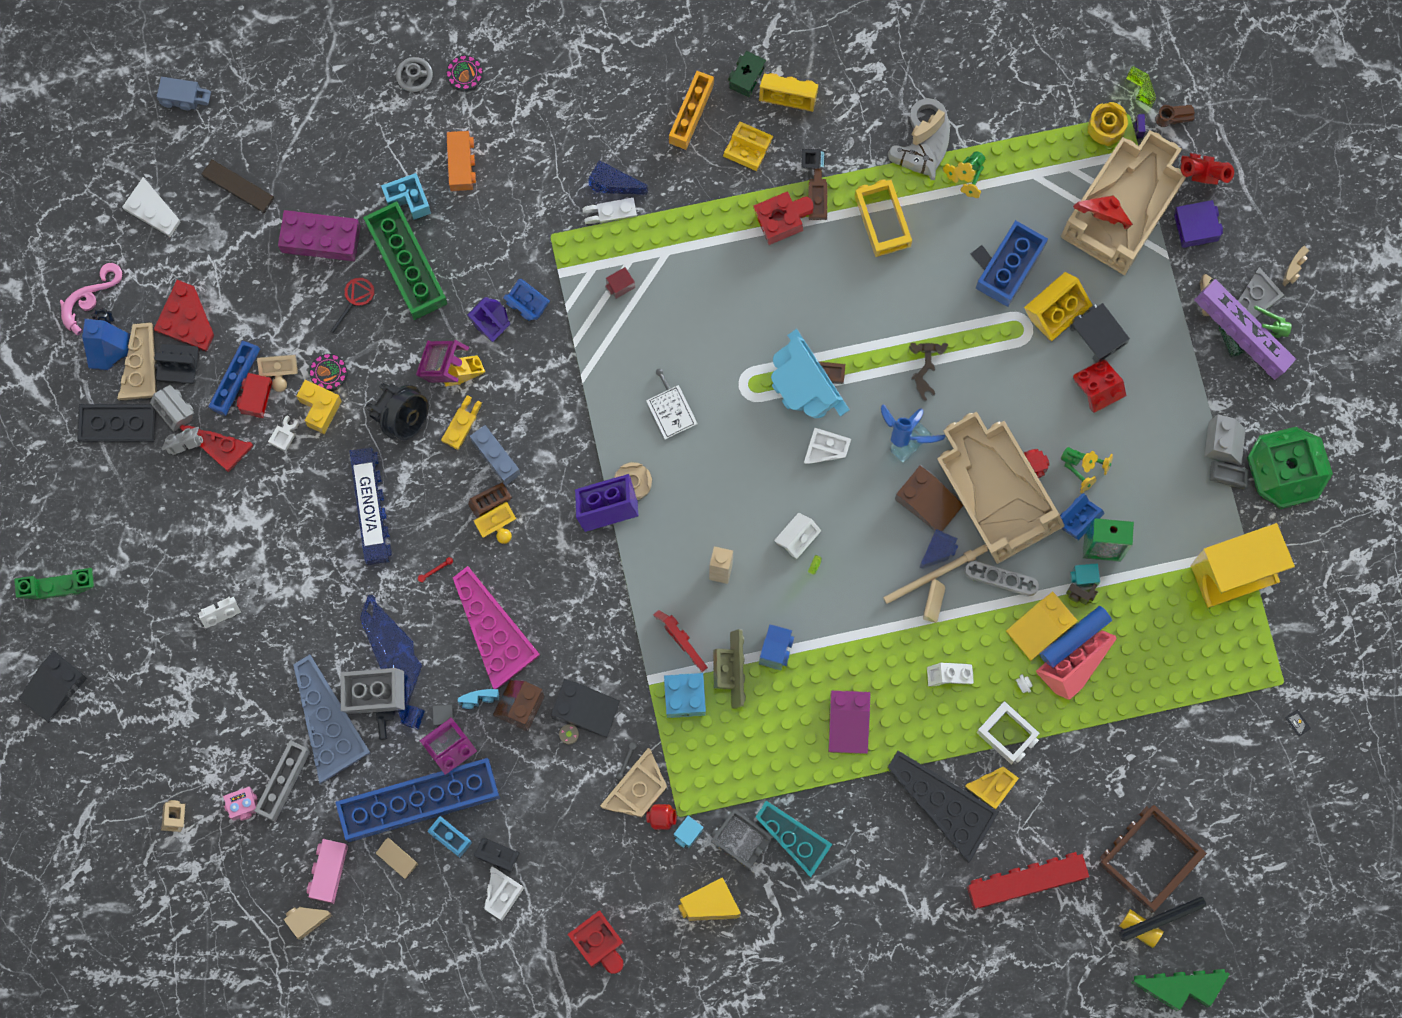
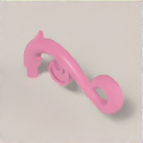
M107 263L100 269L102 281H106L105 276L108 272L115 274L111 282L80 288L73 292L65 302L60 300L61 319L69 331L72 330L77 336L82 333V329L75 321V314L72 315V308L76 301L86 297L85 301L79 300V306L84 311L92 310L97 302L93 292L110 288L121 281L122 270L118 265Z

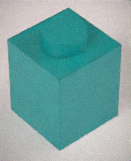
M1098 563L1075 565L1070 572L1071 583L1080 588L1092 587L1094 583L1098 586L1100 584Z

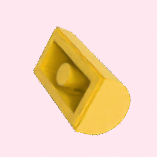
M1129 909L1119 926L1126 929L1146 919ZM1155 928L1136 938L1149 947L1154 948L1164 931Z

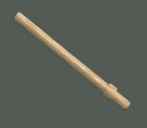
M984 544L973 551L968 550L963 553V556L883 597L885 603L888 604L966 562L969 563L976 560V557L987 552L988 548Z

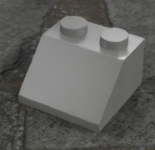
M1216 415L1208 424L1204 457L1241 465L1246 429L1234 418Z

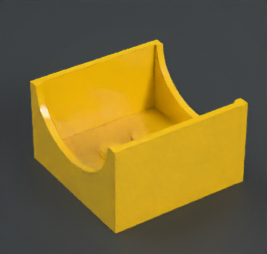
M1277 523L1204 548L1190 565L1207 608L1278 584L1280 580L1277 573L1295 567Z

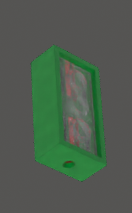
M1094 518L1084 535L1083 558L1121 562L1133 545L1134 522Z

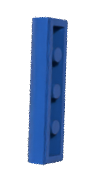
M245 341L241 342L208 406L211 410L220 415L227 416L242 386L243 379L247 377L260 351L258 346Z
M1098 606L1040 652V657L1054 668L1112 621L1110 615L1103 607Z

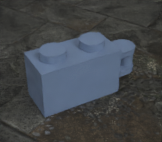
M161 77L157 99L162 106L167 108L176 106L182 110H196L197 104H209L211 91L201 89L198 82Z

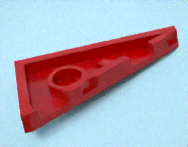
M1114 195L1079 201L1073 206L1074 209L1082 213L1087 211L1093 212L1095 218L1108 221L1111 224L1122 223L1124 229H1128L1133 225L1120 206V201Z
M181 425L179 428L182 431H184L188 428L193 429L195 427L189 425ZM199 429L197 435L203 439L200 447L227 472L254 446L251 442L240 441L211 431Z
M660 610L654 613L653 616L665 623V630L684 652L686 651L693 660L692 662L703 673L708 668L689 643L690 637L684 630H679L677 627L679 623L674 616H669Z

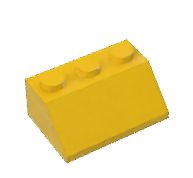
M774 73L764 74L760 84L759 101L813 112L819 84L809 80L799 81L794 77H779V75Z
M1064 272L1028 303L1024 309L1032 323L1050 341H1053L1073 323L1072 320L1080 314L1083 315L1093 305L1079 279Z

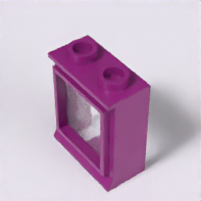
M427 340L416 375L430 383L458 382L459 379L449 374L448 370L450 364L453 366L462 365V360L454 356L455 350L468 351L469 347L457 340Z
M449 718L419 740L445 775L477 752L452 718Z

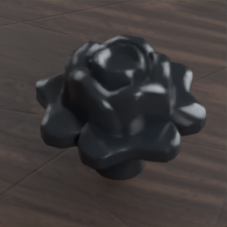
M106 308L95 309L94 313L91 314L93 320H102L110 324L114 321L112 311H107Z

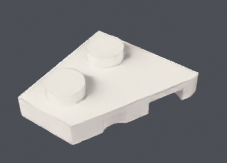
M814 428L804 464L846 458L851 439Z
M492 866L490 869V884H488L487 889L488 897L484 909L502 921L524 887Z

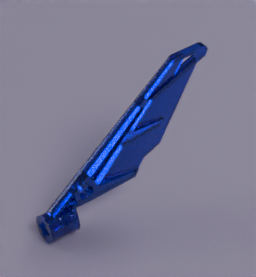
M368 595L360 615V620L380 669L397 668L404 671L405 710H397L401 718L400 724L419 730L425 710L409 705L422 668L421 662L414 655V642L376 603V598L373 595ZM369 603H373V618L366 611Z

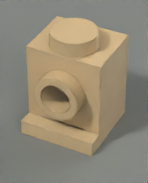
M175 800L165 802L162 814V831L181 832L184 827L185 804H180L179 801ZM170 814L175 815L176 819H175V818H169V815H170Z

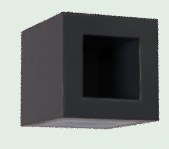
M802 149L801 168L806 170H825V151L821 149Z

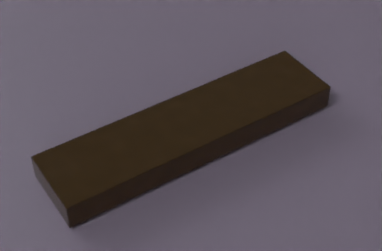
M212 159L201 174L204 178L263 213L266 212L275 199L273 195Z

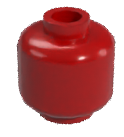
M655 804L651 807L650 811H647L646 819L647 823H650L654 830H668L676 824L677 814L676 810L669 804Z

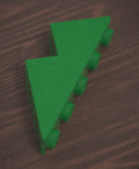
M1225 969L1213 970V974H1205V971H1193V975L1187 976L1185 972L1173 973L1174 977H1166L1165 973L1154 974V978L1147 979L1146 975L1134 976V980L1131 983L1175 1011H1179L1188 996L1207 1008L1210 1007L1230 974L1228 972L1225 973Z

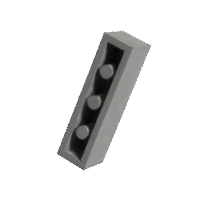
M291 740L289 741L254 812L276 822L310 754L308 748Z

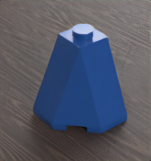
M85 319L82 338L88 368L109 370L114 366V363L126 357L131 334L106 321Z

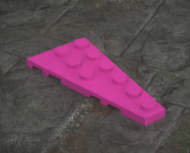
M467 566L454 576L453 580L493 689H499L537 659L540 654Z

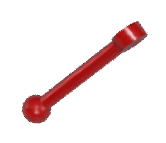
M448 557L444 563L425 575H419L418 581L421 583L425 582L426 578L446 565H451L453 559Z

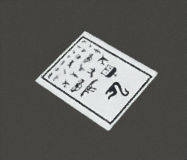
M679 385L646 400L664 439L697 424Z

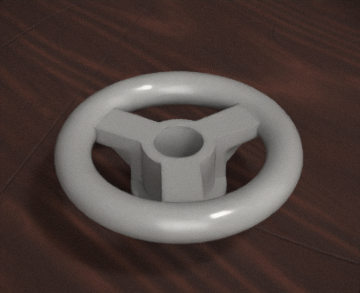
M418 57L405 59L396 70L398 84L409 92L424 90L431 83L433 77L432 68L429 63ZM416 63L423 65L426 70H421L420 66ZM404 67L409 78L406 84L401 77ZM427 76L424 83L419 86H413L414 81L419 77Z

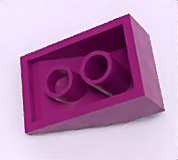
M831 690L828 752L868 754L870 692Z

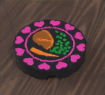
M462 55L450 61L446 75L449 84L456 90L468 92L476 89L482 82L483 69L481 63L476 58Z
M323 354L314 359L310 366L309 374L312 383L329 391H334L345 383L348 371L341 357L335 354Z

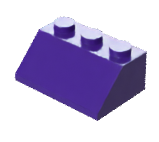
M629 474L575 489L576 518L585 532L639 516L638 501Z

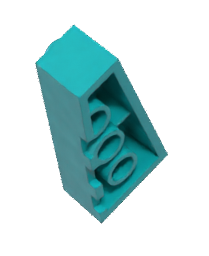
M765 801L756 815L757 820L803 870L812 877L833 844L768 801Z

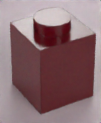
M626 267L606 277L605 288L610 295L613 294L617 299L635 288V281Z

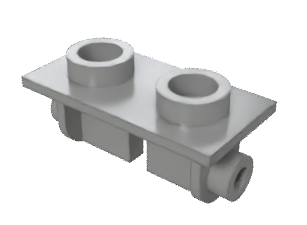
M199 427L188 428L179 434L169 435L165 439L162 450L167 449L169 454L175 455L186 451L184 444L188 449L200 446L203 443V439L197 435Z

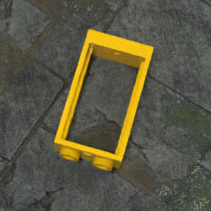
M883 179L871 186L862 185L858 187L855 191V199L875 257L911 247L912 238L892 180L886 181ZM888 189L904 236L878 243L863 196Z

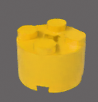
M1114 102L1102 103L1096 106L1088 123V133L1092 139L1106 146L1117 143L1123 137L1128 125L1125 109Z

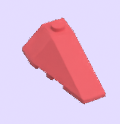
M1102 630L1092 636L1054 668L1045 662L1036 670V673L1055 694L1070 700L1084 687L1117 638L1115 635Z

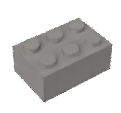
M397 668L340 672L342 712L356 714L405 710L404 671Z

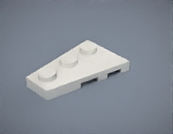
M144 177L123 205L125 211L171 237L180 224L178 217Z

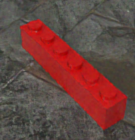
M1077 852L1065 855L1066 859L1058 860V857L1046 860L1047 864L1039 866V862L1027 865L1028 869L1022 871L1020 868L1009 870V874L1004 876L1001 873L990 875L989 880L982 881V878L970 881L971 885L967 886L973 910L1089 878L1083 854L1077 855Z

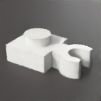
M289 416L284 418L283 427L277 425L268 441L269 444L285 452L295 437L291 431L295 430L299 425L297 420L294 421V424L288 425Z

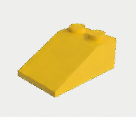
M1052 591L1007 629L1006 632L1028 659L1032 661L1040 652L1076 625L1078 620Z

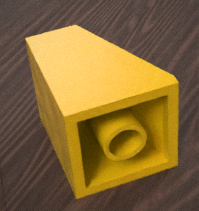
M723 877L681 898L680 905H678L683 918L687 917L689 921L737 919L741 915Z

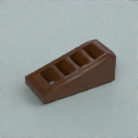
M503 482L470 498L468 505L476 518L499 505L512 499V496ZM496 491H500V493L503 496L502 499L499 497ZM491 494H492L493 497L495 498L496 502H494V501L492 500V498H491V496H490ZM483 499L487 500V502L489 503L488 506L486 505Z

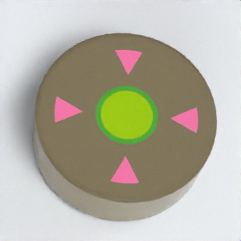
M567 724L560 729L559 737L563 743L571 745L578 740L579 732L574 725Z

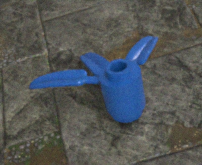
M884 404L881 406V413L889 427L893 426L890 440L895 446H907L910 440H917L918 443H934L944 440L946 435L911 436L913 428L923 416L922 408L917 410L909 419L898 418L895 421Z

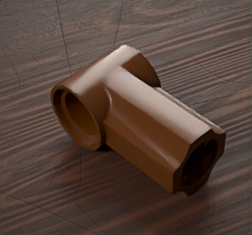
M1192 104L1173 107L1163 105L1155 117L1156 124L1160 127H1167L1175 123L1193 122L1194 107H1192ZM1162 114H1166L1169 118H1164Z

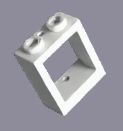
M1005 701L977 731V734L1010 764L1014 761L1019 763L1026 755L1023 751L1027 747L1032 748L1039 741L1036 738L1039 732ZM1005 713L1031 735L1014 754L1009 752L988 732Z

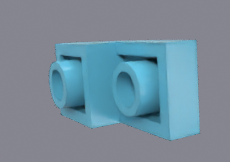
M486 689L470 692L459 697L458 704L462 705V708L474 709V706H479V699H482V702L494 703V700H499L498 689Z

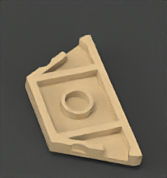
M648 748L604 800L600 805L602 809L642 818L661 796L667 785L651 749Z

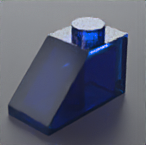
M936 529L919 568L924 569L948 560L950 555L954 556L959 546L956 544L958 538Z

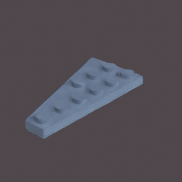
M308 655L293 664L318 779L319 783L322 784L369 755L370 751L347 713L341 711L339 700L312 656Z

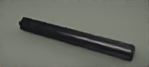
M1203 897L1196 898L1121 930L1119 937L1124 942L1204 908L1206 901Z

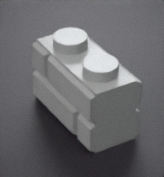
M169 385L153 394L150 402L151 405L173 431L178 430L181 425H186L192 421L194 415L193 408L189 403L186 404L179 390Z

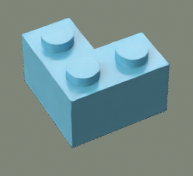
M417 173L381 185L387 204L390 205L396 201L399 206L408 204L413 220L431 214Z

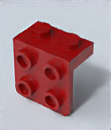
M1106 360L1097 362L1073 375L1074 381L1087 395L1089 407L1093 413L1127 396L1123 379Z

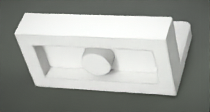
M798 513L774 541L784 547L793 558L797 559L821 532V529L811 518Z

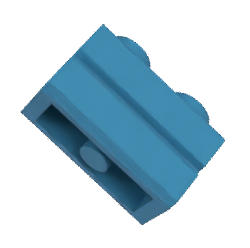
M441 816L438 817L427 831L459 858L462 857L472 844L471 840Z

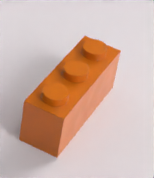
M469 131L447 132L450 191L473 190V183H476V174L472 172V166H475V155H471V148H474V137H470Z

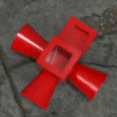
M1190 153V156L1181 157V173L1185 177L1192 176L1191 181L1217 185L1219 180L1229 183L1233 179L1234 168L1228 162L1214 161L1215 157L1203 156L1202 159L1200 154Z

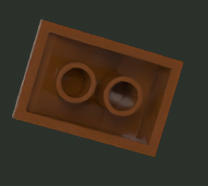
M921 465L895 496L897 502L939 535L964 506L934 475Z

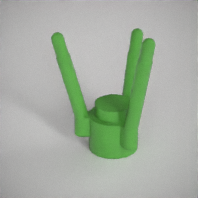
M1254 306L1255 310L1277 320L1273 325L1262 324L1263 328L1271 329L1274 332L1270 333L1273 337L1289 336L1291 323L1285 322L1283 317Z

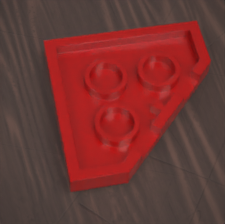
M176 280L154 331L190 346H196L200 350L207 352L214 333L194 286Z

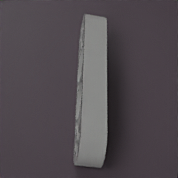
M971 561L965 568V575L971 580L1022 595L1033 596L1039 588L1038 581L1032 577L981 562ZM973 566H976V570L980 572L983 571V568L986 569L983 578H980L981 573L978 572L972 575L969 568L972 569ZM989 571L996 572L998 575L997 580H989L987 573ZM1009 576L1014 577L1016 585H1007L1006 578ZM1020 579H1022V584L1028 585V583L1031 582L1032 586L1035 587V589L1027 591L1026 586L1022 585L1021 589H1018L1017 587L1020 584Z

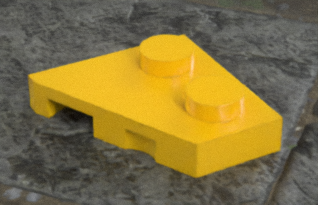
M1001 767L968 783L965 788L996 810L1019 778L1005 767Z

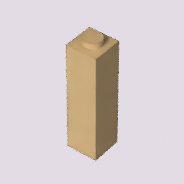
M714 546L710 561L709 580L728 584L733 564V550Z

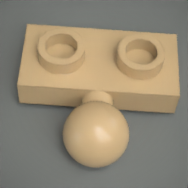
M296 354L257 358L259 375L265 377L275 376V379L272 381V388L276 392H283L287 388V382L282 375L298 373Z

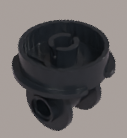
M381 383L379 387L383 393L375 405L367 403L365 406L369 411L368 415L380 423L381 431L385 436L400 440L412 438L421 430L427 419L429 405L426 397L413 385L397 387L392 383L389 385Z

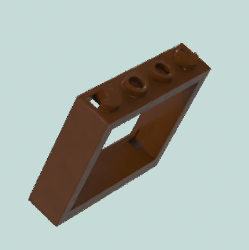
M1155 805L1150 808L1146 806L1140 812L1141 818L1136 823L1133 820L1126 828L1128 830L1127 834L1124 837L1120 835L1113 842L1115 847L1111 851L1107 849L1100 856L1102 861L1099 863L1104 870L1151 913L1157 910L1207 854ZM1152 816L1194 855L1150 902L1113 868L1109 861Z

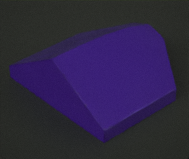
M484 297L467 314L475 328L491 342L510 325L506 309L498 300Z

